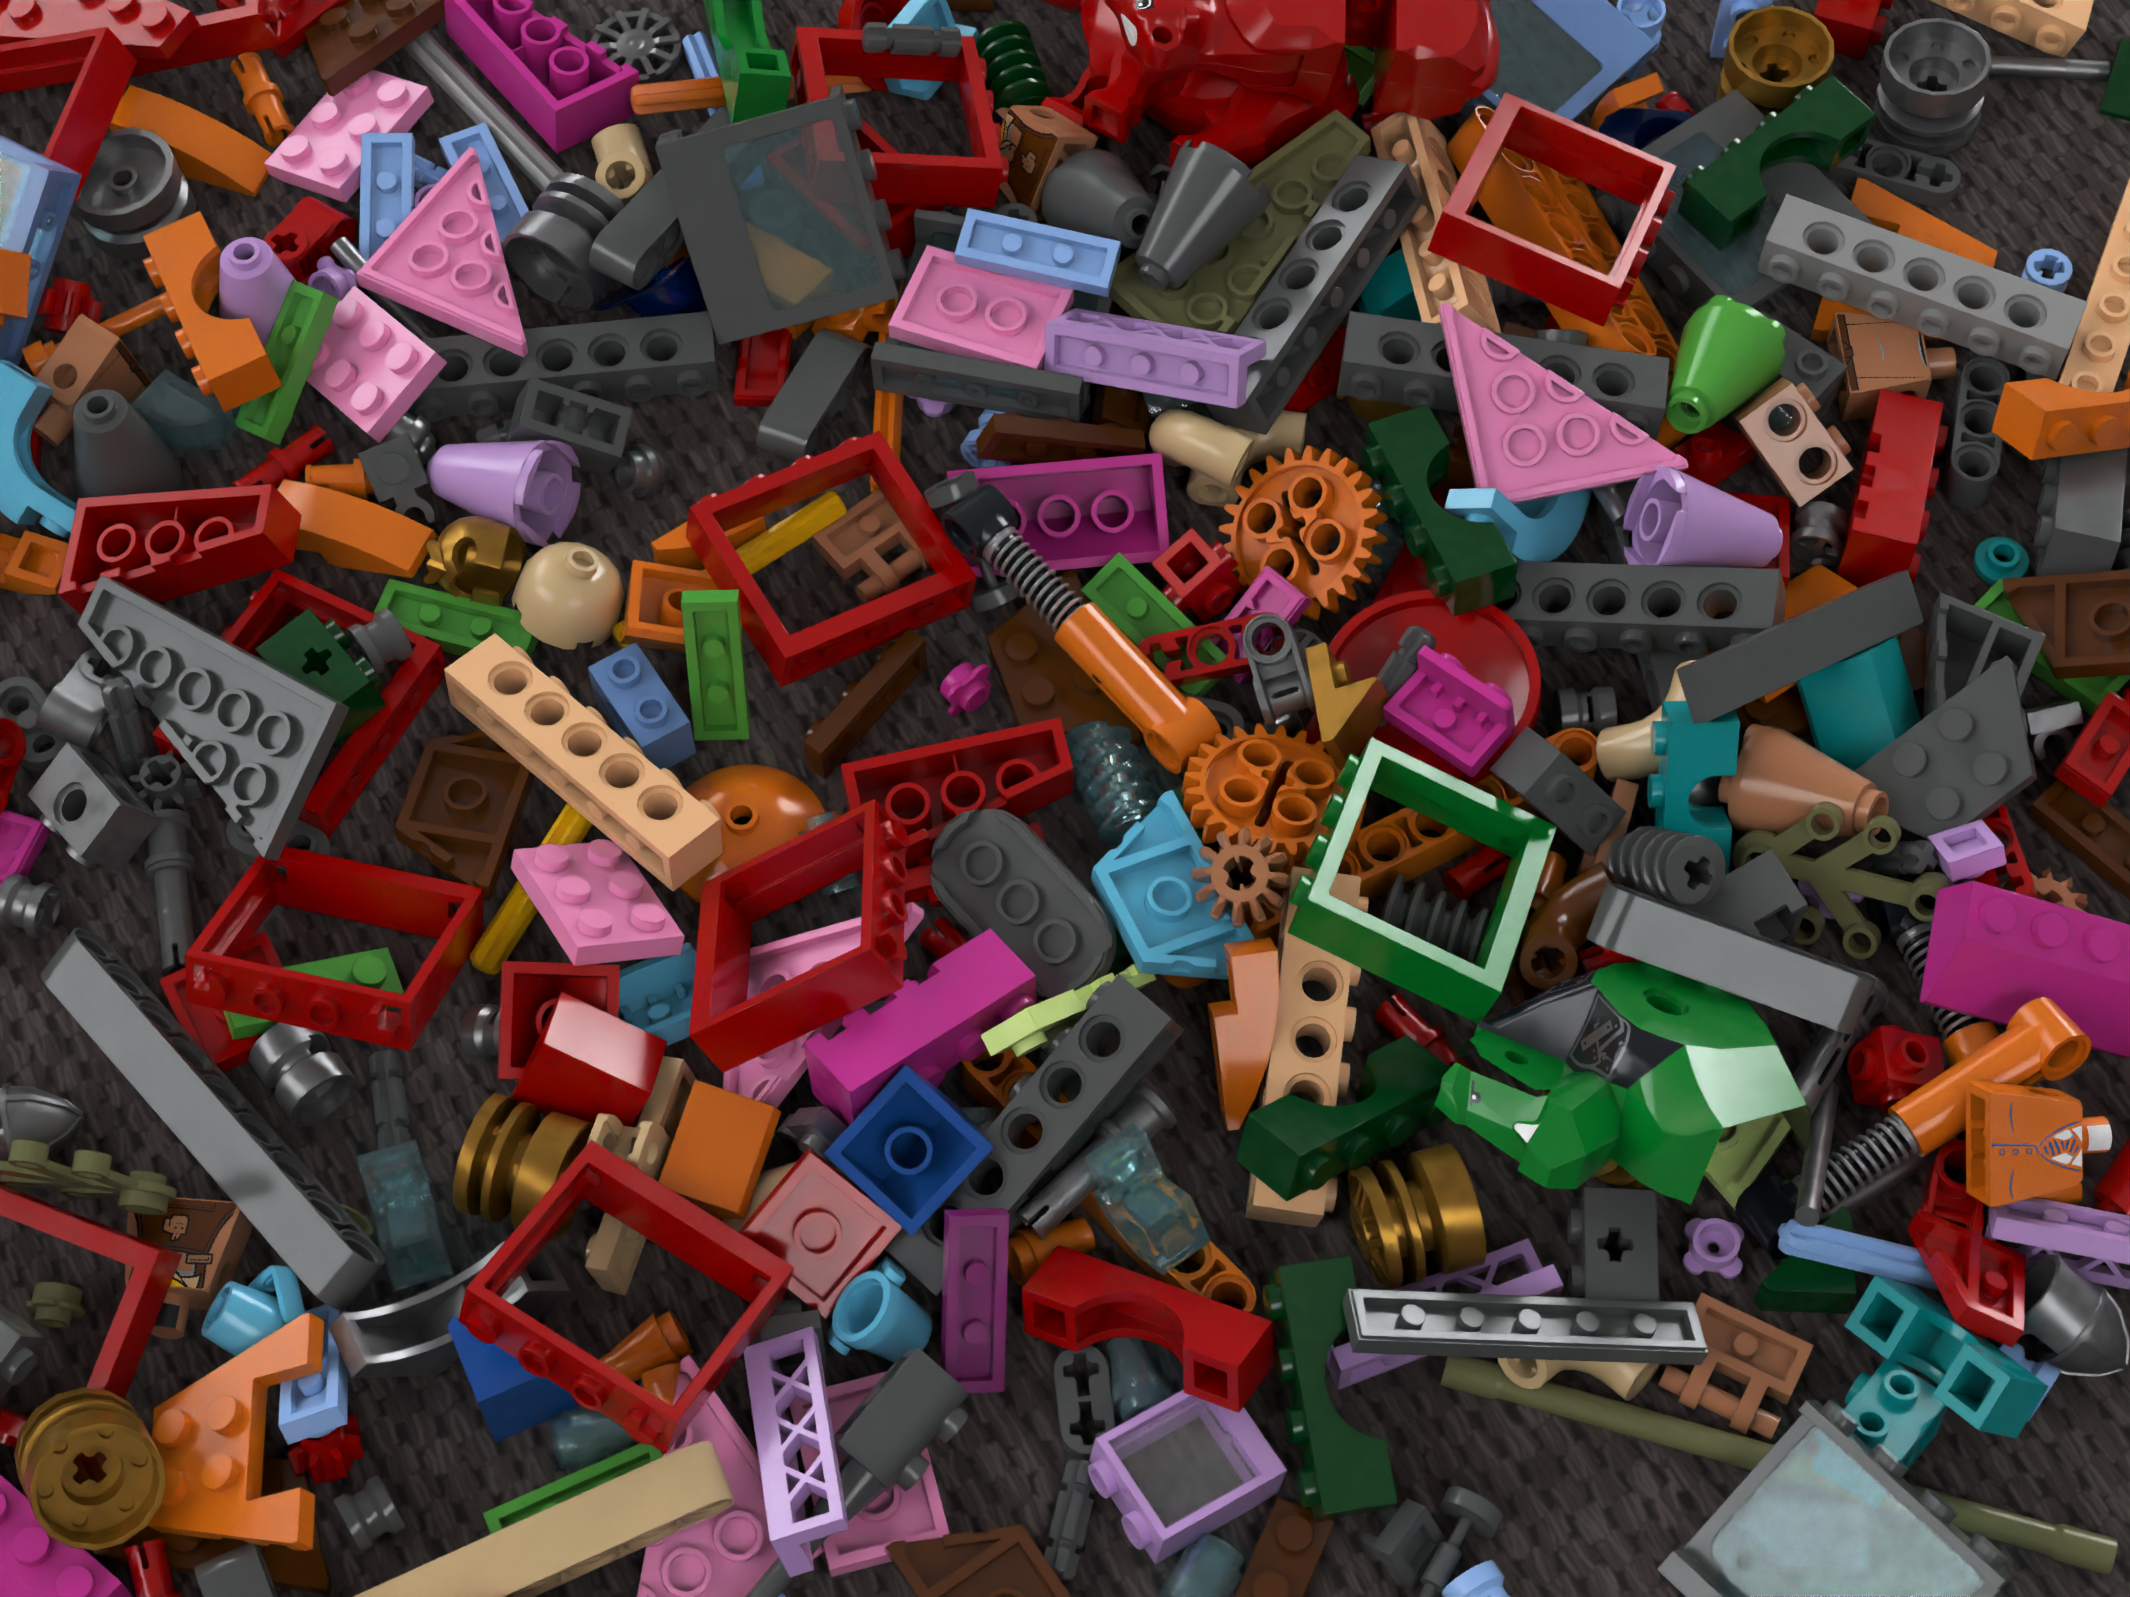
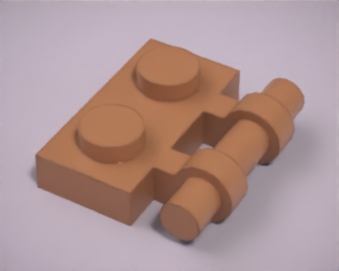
M880 489L849 508L845 516L811 536L812 546L845 581L860 570H863L869 576L855 586V591L863 603L870 602L882 594L886 595L900 589V581L919 568L926 571L931 567ZM898 544H901L907 551L887 564L881 556Z
M1701 1292L1695 1308L1708 1354L1701 1365H1694L1691 1374L1668 1364L1658 1386L1680 1396L1678 1402L1693 1410L1699 1405L1730 1420L1729 1427L1745 1435L1749 1429L1771 1440L1781 1417L1760 1408V1402L1765 1394L1779 1402L1788 1404L1814 1345ZM1713 1370L1746 1385L1747 1387L1742 1398L1708 1383Z

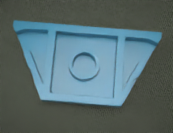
M1173 790L1164 792L1158 799L1157 806L1141 823L1137 821L1123 835L1122 843L1117 848L1109 850L1093 867L1090 880L1105 908L1111 915L1113 923L1140 973L1228 980L1224 943L1253 940L1255 938L1246 922H1244L1242 928H1235L1233 926L1231 908L1222 919L1215 921L1211 918L1210 911L1216 900L1203 904L1198 903L1195 893L1209 883H1200L1193 880L1191 876L1192 869L1211 867V865L1200 857L1199 850L1203 844Z

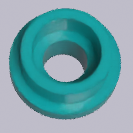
M1991 537L1978 545L1973 557V565L1977 574L1985 582L1994 585L2000 578L2003 580L2006 578L2024 577L2029 566V557L2026 550L2018 542L2006 537ZM1994 555L2004 556L2010 562H2001Z

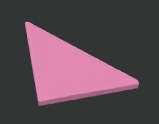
M469 147L356 273L360 287L521 357H525L529 353L477 151L475 148Z
M1448 303L1439 305L1438 311L1475 488H1497L1513 504H1519L1639 480L1643 474L1654 475L1657 472L1654 467L1658 465L1673 467L1679 471L1688 468L1687 459L1679 454L1676 455L1649 437V434L1614 411L1611 412L1586 396L1585 392L1551 370H1546L1520 353L1519 349L1456 311L1455 307Z
M913 902L905 904L908 919L904 922V943L924 918V910ZM861 917L750 948L747 1000L861 945ZM849 1014L724 1072L722 1089L777 1108L808 1069L804 1042L820 1032L827 1040H830L841 1026L843 1018Z
M690 1355L681 1360L673 1405L700 1371ZM713 1391L667 1454L664 1453L663 1456L691 1444L704 1441L712 1442L735 1502L732 1506L713 1517L646 1546L637 1597H745L778 1558L769 1537L758 1453L715 1391ZM822 1546L812 1555L813 1560L824 1553L825 1550Z

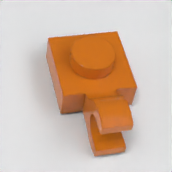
M833 291L829 296L846 291ZM893 299L816 319L811 330L816 335L824 327L860 342H863L867 332L888 334V324L894 312L887 310Z

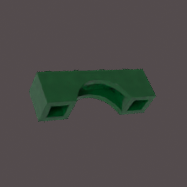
M1833 75L1816 87L1808 85L1796 95L1789 107L1779 114L1773 111L1764 117L1755 131L1744 140L1740 138L1732 140L1720 153L1718 159L1705 167L1701 164L1694 168L1682 183L1681 187L1684 191L1677 212L1721 252L1757 225L1767 197V192L1760 177L1764 171L1773 166L1790 162L1807 163L1830 171L1865 144L1876 113Z
M1426 404L1368 423L1367 446L1362 448L1361 456L1367 474L1372 479L1378 478L1383 487V499L1388 513L1392 518L1399 517L1405 528L1406 544L1411 555L1414 558L1421 557L1425 564L1431 592L1436 599L1443 597L1452 616L1455 617L1514 597L1517 561L1495 522H1474L1458 518L1441 508L1431 496L1434 488L1447 478L1450 443L1430 407Z
M1406 1035L1368 1055L1355 1097L1356 1104L1327 1106L1312 1103L1288 1094L1248 1114L1236 1161L1285 1201H1289L1310 1189L1317 1190L1334 1176L1350 1168L1357 1169L1361 1167L1370 1157L1389 1147H1399L1408 1137L1427 1127L1434 1128L1440 1125L1447 1116L1434 1104L1440 1091L1442 1077L1450 1067Z
M1351 1256L1278 1266L1269 1277L1270 1285H1264L1263 1301L1267 1319L1273 1322L1277 1321L1281 1346H1275L1274 1361L1279 1382L1281 1384L1288 1383L1293 1407L1286 1408L1285 1420L1290 1443L1292 1445L1300 1444L1304 1469L1297 1470V1488L1301 1504L1304 1508L1311 1507L1314 1521L1387 1510L1398 1502L1386 1440L1366 1435L1346 1423L1334 1409L1325 1386V1362L1329 1349L1335 1338L1348 1329L1342 1300L1348 1289H1357Z

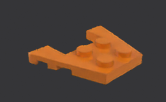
M1857 177L1851 202L1875 226L1994 268L1997 250L1874 183ZM1822 296L1810 338L1827 340L1835 312L1871 313L1840 301L1828 300ZM1923 334L1924 340H1944Z
M310 1312L300 1315L154 1408L151 1439L163 1460L166 1485L161 1506L147 1526L162 1533L215 1540L230 1538L244 1540L249 1544L269 1546V1544L283 1545L300 1551L313 1549L315 1494L301 1487L261 1497L268 1387L322 1372L324 1320Z

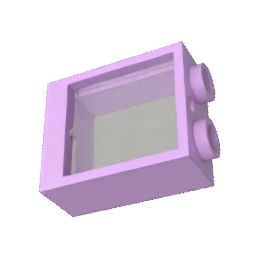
M1184 1390L1095 1438L1089 1459L1092 1464L1088 1466L1090 1479L1098 1493L1105 1499L1111 1497L1122 1513V1526L1130 1542L1138 1550L1145 1548L1154 1564L1277 1494L1287 1472V1469L1244 1407L1237 1413L1186 1394Z

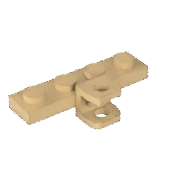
M663 1056L652 1094L643 1107L636 1127L624 1126L615 1115L600 1113L596 1117L587 1144L593 1140L656 1181H659L693 1083L697 1080L685 1060ZM604 1213L598 1232L594 1233L589 1239L585 1254V1268L602 1290L626 1296L646 1237L608 1213Z

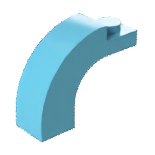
M0 359V511L16 524L33 526L42 514L43 516L39 521L42 526L61 537L68 538L71 534L77 503L55 490L41 477L34 465L30 447L34 423L54 389L12 362Z
M1497 488L1449 489L1444 509L1448 513L1464 520L1495 522L1516 561L1550 562L1560 556L1576 537L1584 520L1592 489L1519 504H1513Z

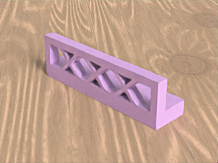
M1074 308L1045 323L1044 371L1084 377L1085 382L1235 409L1246 403L1248 366L1266 356V340Z
M2036 1197L2003 1206L1988 1207L1982 1236L1995 1242L1996 1239L2025 1244L2018 1249L2008 1248L2025 1255L2026 1270L2040 1259L2051 1254L2062 1258L2058 1251L2082 1255L2084 1257L2079 1260L2062 1259L2093 1283L2130 1290V1271L2122 1269L2118 1264L2130 1265L2129 1215ZM2045 1250L2047 1254H2042L2039 1252ZM2105 1262L2108 1266L2099 1265V1264Z
M1527 1238L1486 1254L1487 1257L1483 1265L1447 1275L1438 1272L1425 1277L1422 1282L1409 1283L1394 1290L1442 1292L1445 1286L1459 1282L1479 1290L1480 1292L1476 1294L1560 1297L1564 1284L1554 1264L1542 1267ZM1522 1258L1529 1272L1528 1274L1499 1285L1492 1284L1498 1266ZM1489 1270L1485 1281L1474 1277V1275ZM1351 1342L1335 1348L1332 1343L1325 1363L1337 1389L1340 1390L1428 1355L1353 1353Z
M813 1326L748 1346L744 1350L769 1537L789 1577L814 1570L810 1541L849 1529L819 1341ZM804 1351L805 1359L790 1378L784 1376L776 1360ZM796 1396L813 1404L798 1425L792 1423L789 1407ZM803 1444L820 1450V1455L805 1474L799 1472L797 1452ZM811 1493L828 1500L829 1512L806 1519L804 1502Z

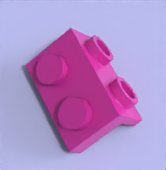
M1424 645L1416 654L1417 671L1383 707L1384 719L1473 778L1514 733L1515 723L1512 700L1495 683L1486 682L1484 684L1467 673L1463 664L1454 656L1448 653L1438 654Z

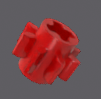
M53 277L51 288L46 287L43 291L36 313L41 314V317H45L43 329L66 335L80 314L85 315L98 324L103 303L94 301L95 298L90 297L91 285L71 279Z
M355 1415L347 1416L346 1425L336 1428L323 1437H309L290 1445L287 1444L289 1449L287 1456L293 1474H301L307 1470L313 1478L315 1485H319L321 1482H333L340 1478H346L353 1465V1459L364 1458V1451L360 1441L361 1432Z

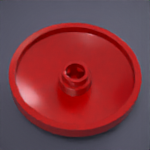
M1431 589L1396 594L1366 607L1353 616L1338 631L1328 646L1337 662L1341 660L1347 662L1354 683L1371 677H1377L1392 651H1398L1401 648L1398 642L1407 627L1418 625L1436 637V646L1433 649L1438 654L1448 653L1454 656L1463 664L1467 673L1484 684L1486 682L1495 683L1509 695L1513 704L1515 723L1514 733L1473 778L1388 721L1386 725L1378 726L1370 738L1381 741L1470 785L1494 774L1489 769L1526 726L1531 730L1534 729L1540 711L1541 676L1539 663L1534 648L1521 627L1509 615L1492 604L1453 617L1443 597L1436 599ZM1368 741L1365 743V745L1363 746V748H1362V749L1360 750V752L1358 753V755H1357L1358 757L1361 755V753H1362V751L1364 750L1365 746L1367 745Z

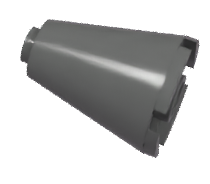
M1186 140L1177 153L1136 254L1135 261L1140 267L1138 271L1139 276L1148 285L1157 290L1163 291L1166 287L1178 289L1265 212L1271 201L1266 186L1262 183L1259 189L1256 190L1247 180L1253 171L1227 151L1205 141H1202L1197 149L1192 148V140Z
M1097 148L1084 149L1070 154L1072 157L1066 160L1060 167H1054L1049 173L1042 191V215L1049 226L1121 241V250L1138 249L1140 247L1156 204L1124 160L1113 153Z
M98 389L85 394L78 400L73 410L75 483L78 498L180 490L183 479L181 464L177 455L121 394L110 389Z

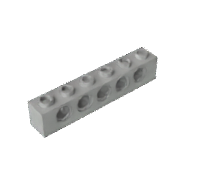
M1786 194L1765 239L1757 267V272L1771 276L1779 282L1796 285L1818 293L1828 300L1840 301L1870 312L1878 318L1895 321L1919 330L1927 336L1947 340L1969 348L1979 355L1991 356L2021 367L2029 373L2040 374L2054 380L2057 379L2088 304L2087 301L1789 194Z

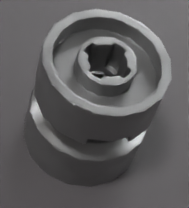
M278 1023L268 1029L256 1041L250 1050L249 1061L268 1089L276 1087L274 1096L294 1125L300 1127L314 1125L349 1102L356 1091L357 1081L341 1057L331 1051L332 1047L323 1032Z

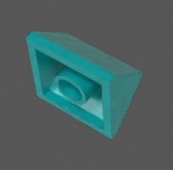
M1896 635L1796 681L1816 749L1849 769L1856 770L1921 721Z

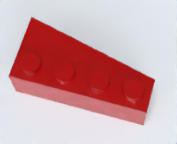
M1880 389L1871 417L1849 514L1848 529L1844 536V547L1836 572L1837 575L1858 588L1889 574L1904 570L1909 571L1912 584L1914 585L1921 560V554L1915 553L1918 541L1923 542L1931 512L1924 510L1926 498L1932 499L1940 470V468L1932 467L1934 456L1941 457L1949 426L1940 424L1944 405L1942 402Z
M272 484L78 498L58 595L82 615L100 575L114 579L147 598L161 603L286 566L294 561L302 515Z
M1060 717L840 764L848 811L876 799L894 823L900 820L904 825L909 838V845L906 847L905 853L906 870L919 866L918 859L931 854V848H933L934 842L941 830L953 818L963 812L974 809L981 811L993 808L1004 810L1021 818L1073 793V765Z

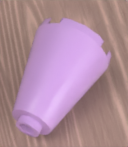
M245 237L231 242L221 253L219 270V318H250L264 347L292 279L296 281L265 241L254 237Z
M556 440L446 444L430 458L427 465V475L434 494L475 516L490 518L515 528L519 532L518 534L521 535L520 538L522 537L523 541L531 545L541 547L550 545L547 540L552 532L558 538H561L576 512L580 497L581 483L572 481V466L580 467L578 457L570 445Z
M1655 466L1654 468L1657 472L1654 475L1643 474L1630 495L1623 525L1624 530L1632 531V547L1624 546L1625 558L1630 565L1761 568L1768 565L1772 558H1775L1781 550L1783 533L1774 515L1673 467Z

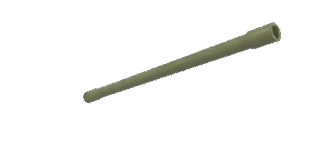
M1448 1356L1440 1384L1441 1386L1490 1400L1501 1399L1751 1471L1774 1446L1773 1444L1550 1381L1540 1388L1533 1390L1522 1388L1513 1383L1504 1374L1500 1364L1477 1357ZM1800 1452L1778 1477L1782 1480L1863 1502L1812 1469L1815 1456ZM1910 1484L1920 1494H1922L1927 1489L1921 1486ZM1932 1490L1956 1511L1957 1516L1951 1522L1962 1531L1972 1534L1979 1533L1986 1538L2046 1554L2055 1561L2109 1575L2113 1568L2118 1546L2116 1538L2066 1524H2051ZM1890 1493L1879 1506L1915 1517Z

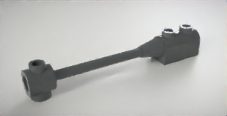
M919 1347L908 1348L901 1354L834 1435L836 1452L845 1459L839 1470L848 1521L882 1493H889L895 1484L899 1485L904 1491L910 1489L930 1464L921 1453L931 1440L937 1436L944 1443L948 1442L961 1429L969 1417V1414L960 1407L968 1397L967 1392ZM819 1498L813 1509L814 1515L812 1517L829 1512L827 1499ZM828 1536L810 1541L812 1555ZM778 1557L745 1597H778L795 1576L789 1577Z

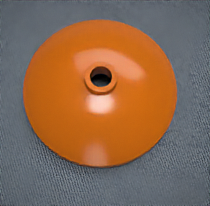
M732 765L700 777L685 790L698 801L703 799L709 802L720 815L722 820L723 853L679 888L691 899L701 904L702 883L828 822L818 797L803 781L794 775L766 765ZM739 817L751 818V820L744 825H738L734 823V820Z

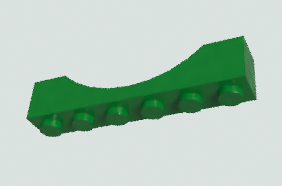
M703 0L731 124L786 109L791 73L785 50H773L769 45L764 26L761 0Z

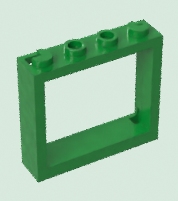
M1371 737L1359 757L1352 753L1348 755L1344 767L1335 784L1344 789L1342 795L1337 793L1332 795L1321 817L1320 824L1327 827L1328 830L1326 835L1317 834L1304 860V865L1312 868L1309 877L1304 874L1300 876L1289 898L1290 903L1296 905L1297 909L1287 933L1479 1024L1502 992L1557 826ZM1369 789L1511 857L1475 965L1329 895Z

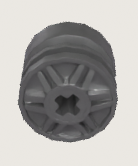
M1944 18L1919 19L1902 25L1889 37L1883 51L1880 83L1877 88V98L1873 110L1876 113V128L1886 141L1893 145L1918 152L1939 155L1963 147L1974 137L1980 122L1981 109L1984 103L1983 94L1987 87L1992 64L1990 48L1981 35L1963 23Z
M569 172L558 174L536 199L532 206L533 211L526 212L503 241L504 257L513 273L535 294L557 303L570 285L574 288L560 306L573 312L588 310L611 280L610 277L590 268L589 254L598 234L625 205L603 185L583 175Z

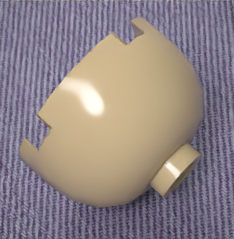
M561 541L542 548L527 560L520 572L511 600L513 608L517 604V608L522 614L520 623L527 632L543 643L561 649L575 650L577 643L594 641L592 647L604 643L613 634V627L618 622L623 606L624 590L618 569L606 555L596 548L579 542Z

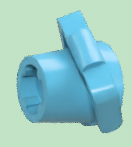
M885 1256L873 1271H866L860 1274L844 1288L836 1302L832 1314V1324L828 1329L829 1343L834 1349L845 1356L852 1347L856 1350H866L893 1363L908 1348L919 1347L922 1351L924 1350L932 1332V1320L927 1311L900 1289L899 1286L906 1280L905 1271L901 1266Z
M270 1265L248 1286L229 1281L219 1291L206 1314L201 1330L202 1336L236 1357L300 1315L305 1314L297 1275L289 1266Z

